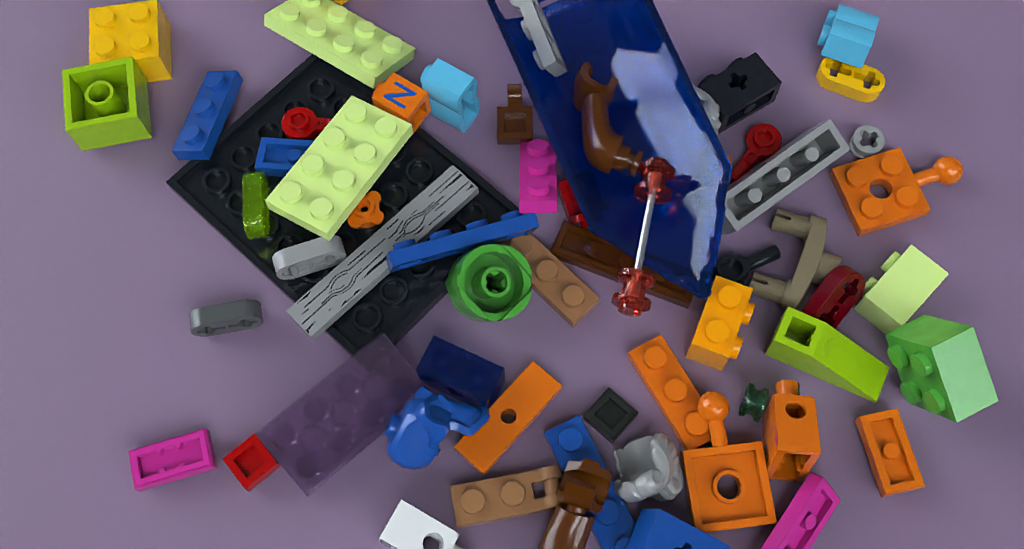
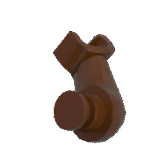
M584 458L582 461H568L557 493L558 500L564 503L557 504L543 533L538 549H585L595 520L593 513L602 512L613 478L612 473L607 469L601 468L599 462Z

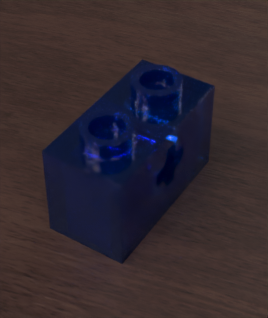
M435 335L416 368L421 383L465 404L477 407L485 406L488 409L494 404L506 382L504 367Z

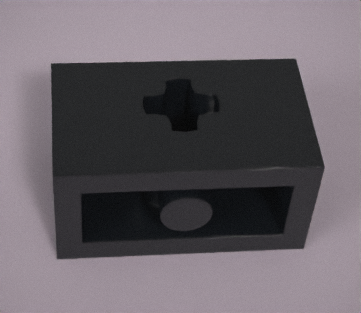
M755 52L745 59L742 57L737 58L726 70L717 75L710 74L699 83L698 88L709 94L720 107V116L718 118L721 123L718 129V134L774 102L782 82Z

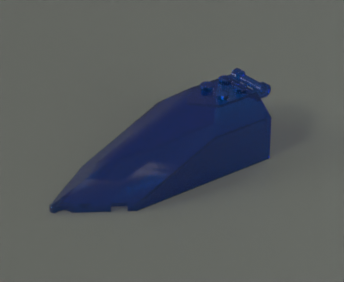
M487 0L497 29L590 232L602 240L605 239L636 260L652 173L658 172L660 176L643 265L675 285L677 284L697 296L698 299L708 298L712 293L711 285L714 268L717 265L726 210L725 199L728 183L731 180L732 166L653 0H558L543 7L542 10L545 13L568 72L558 77H554L546 69L541 70L538 67L532 53L536 50L534 42L527 38L521 27L520 22L524 20V17L506 19L495 0ZM584 62L591 64L593 68L591 78L599 84L607 85L612 76L619 79L614 97L608 106V113L612 129L617 134L624 136L622 144L632 147L631 152L636 154L639 150L644 152L635 177L629 176L630 171L623 169L622 173L612 169L609 175L599 172L589 164L584 154L582 113L576 109L572 101L575 78Z

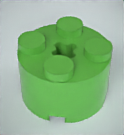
M486 244L470 249L460 255L453 263L445 284L452 304L463 316L477 322L502 321L516 316L528 304L532 294V271L526 258L515 248L501 244ZM491 276L493 278V281L490 284L493 290L487 289L486 277Z

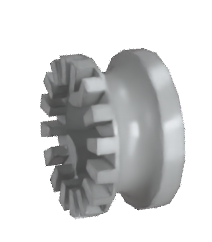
M871 125L858 127L849 140V152L852 153L853 157L856 156L857 160L880 154L885 145V136L877 127ZM862 139L874 141L872 146H862L860 144Z

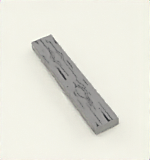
M452 165L286 310L287 314L314 341L390 273L386 257L389 251H393L394 244L409 239H415L416 244L425 242L429 235L440 229L479 194L478 187Z

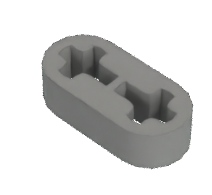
M334 235L330 241L319 237L284 248L273 255L272 261L276 276L279 279L288 280L338 265L346 259V252L342 239Z

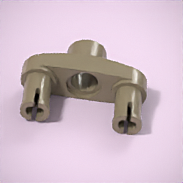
M778 207L771 230L801 238L803 243H805L793 280L789 279L788 282L755 271L749 287L753 288L751 295L780 303V308L787 309L789 306L798 310L812 284L821 285L827 275L834 268L840 266L842 257L823 251L827 232L826 218L811 215L810 218L782 210V208Z

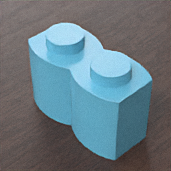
M839 3L836 11L829 10L817 42V45L823 46L820 55L862 68L872 46L880 16Z
M437 58L433 65L429 64L424 69L420 78L422 89L429 93L431 112L429 114L465 133L479 114L480 100L476 97L478 81L471 75Z

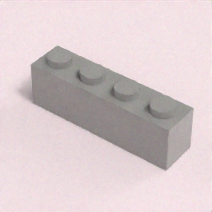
M828 119L807 129L700 207L720 236L737 232L849 151L850 147L832 120Z

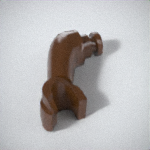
M584 62L576 75L572 98L574 106L582 113L584 154L589 164L599 172L609 175L612 169L621 173L623 169L630 171L629 176L635 177L644 152L639 150L636 154L631 152L632 147L622 144L624 136L617 134L612 129L608 113V106L614 97L619 79L612 76L607 85L599 84L591 78L593 72L591 64Z

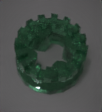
M749 383L744 393V396H747V398L743 397L742 401H745V403H741L738 416L750 415L753 418L752 420L758 423L768 399L769 389L757 390L755 384Z

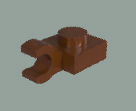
M508 84V106L497 107L498 145L520 144V142H530L533 140L532 106H522V84Z

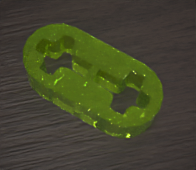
M264 171L243 174V225L248 239L267 238L270 232L269 209L265 202L269 196V188Z

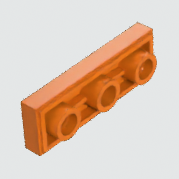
M532 361L489 408L490 418L488 422L474 435H464L454 446V450L484 476L562 390V385ZM507 414H512L516 417V420L513 423L507 424L502 421V418Z

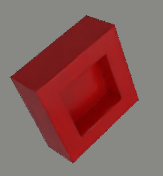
M255 433L222 458L248 492L281 467Z

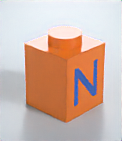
M394 72L385 82L379 83L374 90L372 97L374 106L412 124L413 134L431 112L429 93Z

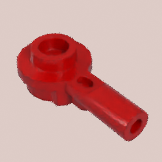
M295 107L285 113L281 123L284 133L290 139L309 140L315 139L318 133H321L333 118H317L310 109Z
M770 124L753 126L746 135V152L726 176L727 180L733 183L746 174L756 161H763L777 152L782 144L780 131Z

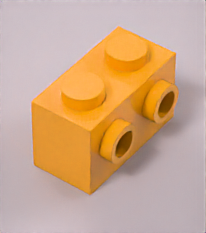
M716 275L685 358L720 371L723 370L729 358L736 360L744 339L737 336L741 323L744 325L749 324L755 308V304L749 302L753 288Z

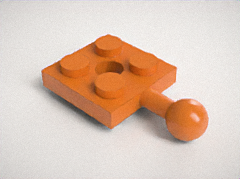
M899 147L834 167L829 175L859 237L927 216L931 209L920 186L936 181L943 185L954 184L963 175V165L960 160L953 156H944L934 163L933 168L913 173ZM873 185L883 186L888 191L889 196L883 199L877 198L870 192V187Z
M706 392L700 397L697 408L699 415L709 423L712 447L680 452L691 525L706 533L776 524L777 519L762 441L728 445L724 419L730 410L729 401L720 392ZM722 476L732 477L738 485L737 495L733 499H726L718 492L717 483Z

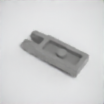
M510 0L512 6L519 9V12L524 17V20L520 22L521 27L527 38L534 42L536 50L532 53L538 67L541 70L546 69L554 77L568 72L539 0Z

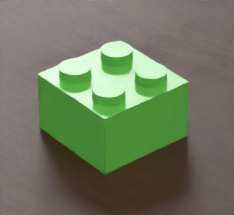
M924 314L885 333L889 346L887 349L888 357L897 368L902 382L900 390L909 404L954 422H959L999 401L973 326Z

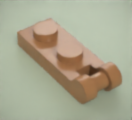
M552 465L538 470L450 486L457 528L554 511L557 504L564 503L557 498L560 487L559 480L563 478L560 465ZM544 484L546 496L534 499L532 486Z

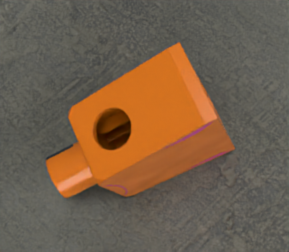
M781 380L775 384V394H773L763 414L762 444L768 476L771 480L803 482L821 455L816 401L812 396L800 395V384L794 380Z

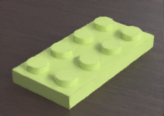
M287 0L264 14V26L373 89L379 83L388 79L393 72L396 73L414 59L415 47L331 0Z
M351 96L267 197L265 202L268 209L330 241L413 134L412 124Z

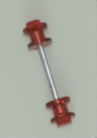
M650 157L640 162L637 170L638 174L644 179L643 182L637 183L634 186L633 195L637 199L646 202L634 268H623L617 271L616 280L623 284L621 292L613 294L611 301L614 306L618 307V312L626 316L637 317L642 312H647L651 308V300L645 297L646 289L655 286L656 278L653 274L642 270L654 204H665L671 200L672 192L665 185L666 182H670L675 178L676 173L675 168L669 161L661 157Z

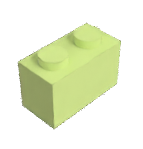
M911 244L902 255L895 251L880 267L886 273L879 281L872 276L866 282L864 292L861 295L862 300L854 309L885 334L904 325L949 273Z

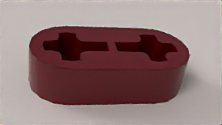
M846 265L834 268L805 304L802 312L824 321L836 329L864 292L865 278Z

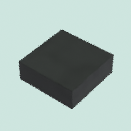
M608 387L583 415V419L613 444L638 416L639 412Z

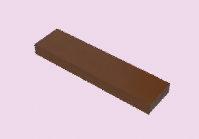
M563 221L550 252L562 262L630 287L638 248ZM645 251L638 290L688 309L702 272Z

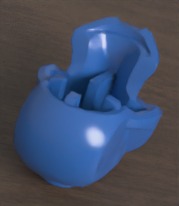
M422 385L416 391L413 399H409L404 404L400 414L393 413L389 418L383 435L388 437L386 444L387 454L391 461L401 468L412 470L425 468L432 462L435 456H438L441 450L439 449V443L446 437L449 430L458 431L466 436L474 435L488 422L490 418L489 409L485 406H471L451 399L441 393L437 395L428 391V388Z

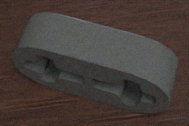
M249 299L201 307L189 313L191 334L200 337L252 329L263 323L261 303Z

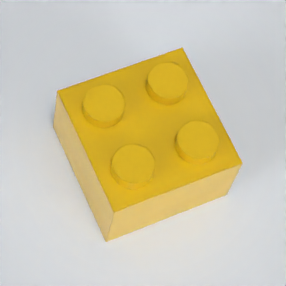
M147 0L89 8V65L133 57L146 77L147 83L172 79L171 23L159 1Z

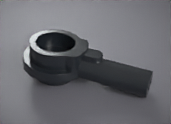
M773 245L748 257H744L741 254L721 256L714 261L710 268L711 279L714 282L717 275L744 285L750 271L780 259V250L776 245Z

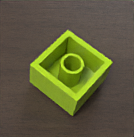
M133 57L62 70L65 131L82 151L152 138L147 79Z

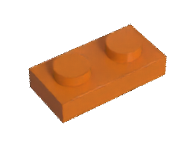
M895 408L859 416L855 423L881 498L925 487L898 409Z

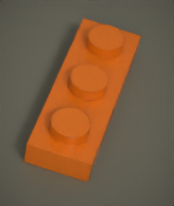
M660 334L629 351L628 359L684 450L700 449L711 443L709 423L699 415L697 408L701 396L663 336Z

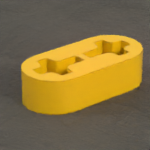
M828 57L822 60L816 73L817 82L821 87L864 103L876 100L882 92L886 81L884 75L876 68L863 64L862 68H858ZM831 69L838 71L836 77L830 75ZM864 81L871 83L870 89L863 87Z

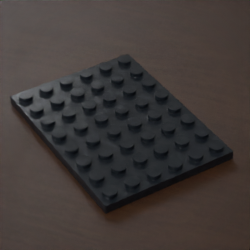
M314 54L309 56L220 134L210 160H190L166 181L171 190L293 303H296L338 265L294 279L283 280L276 276L272 257L276 252L319 238L320 236L268 209L265 200L284 177L257 175L254 166L261 137L290 139L284 133L281 121L285 113L295 107L308 108L314 112L317 118H333L351 96L374 106L372 97L375 89ZM419 126L366 193L367 195L370 191H376L381 195L382 200L379 203L380 211L384 214L382 223L371 228L360 227L355 229L349 226L346 219L335 235L342 239L347 258L452 165L478 187L479 194L436 232L451 229L452 234L466 231L465 226L467 224L487 219L488 224L502 221V215L519 210V208ZM363 207L361 209L362 212H366L368 210L367 207ZM463 253L389 273L324 332L369 372L448 293L445 284L453 263Z

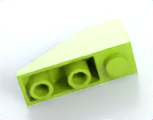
M789 306L778 321L765 352V355L874 403L878 400L890 368L826 322Z

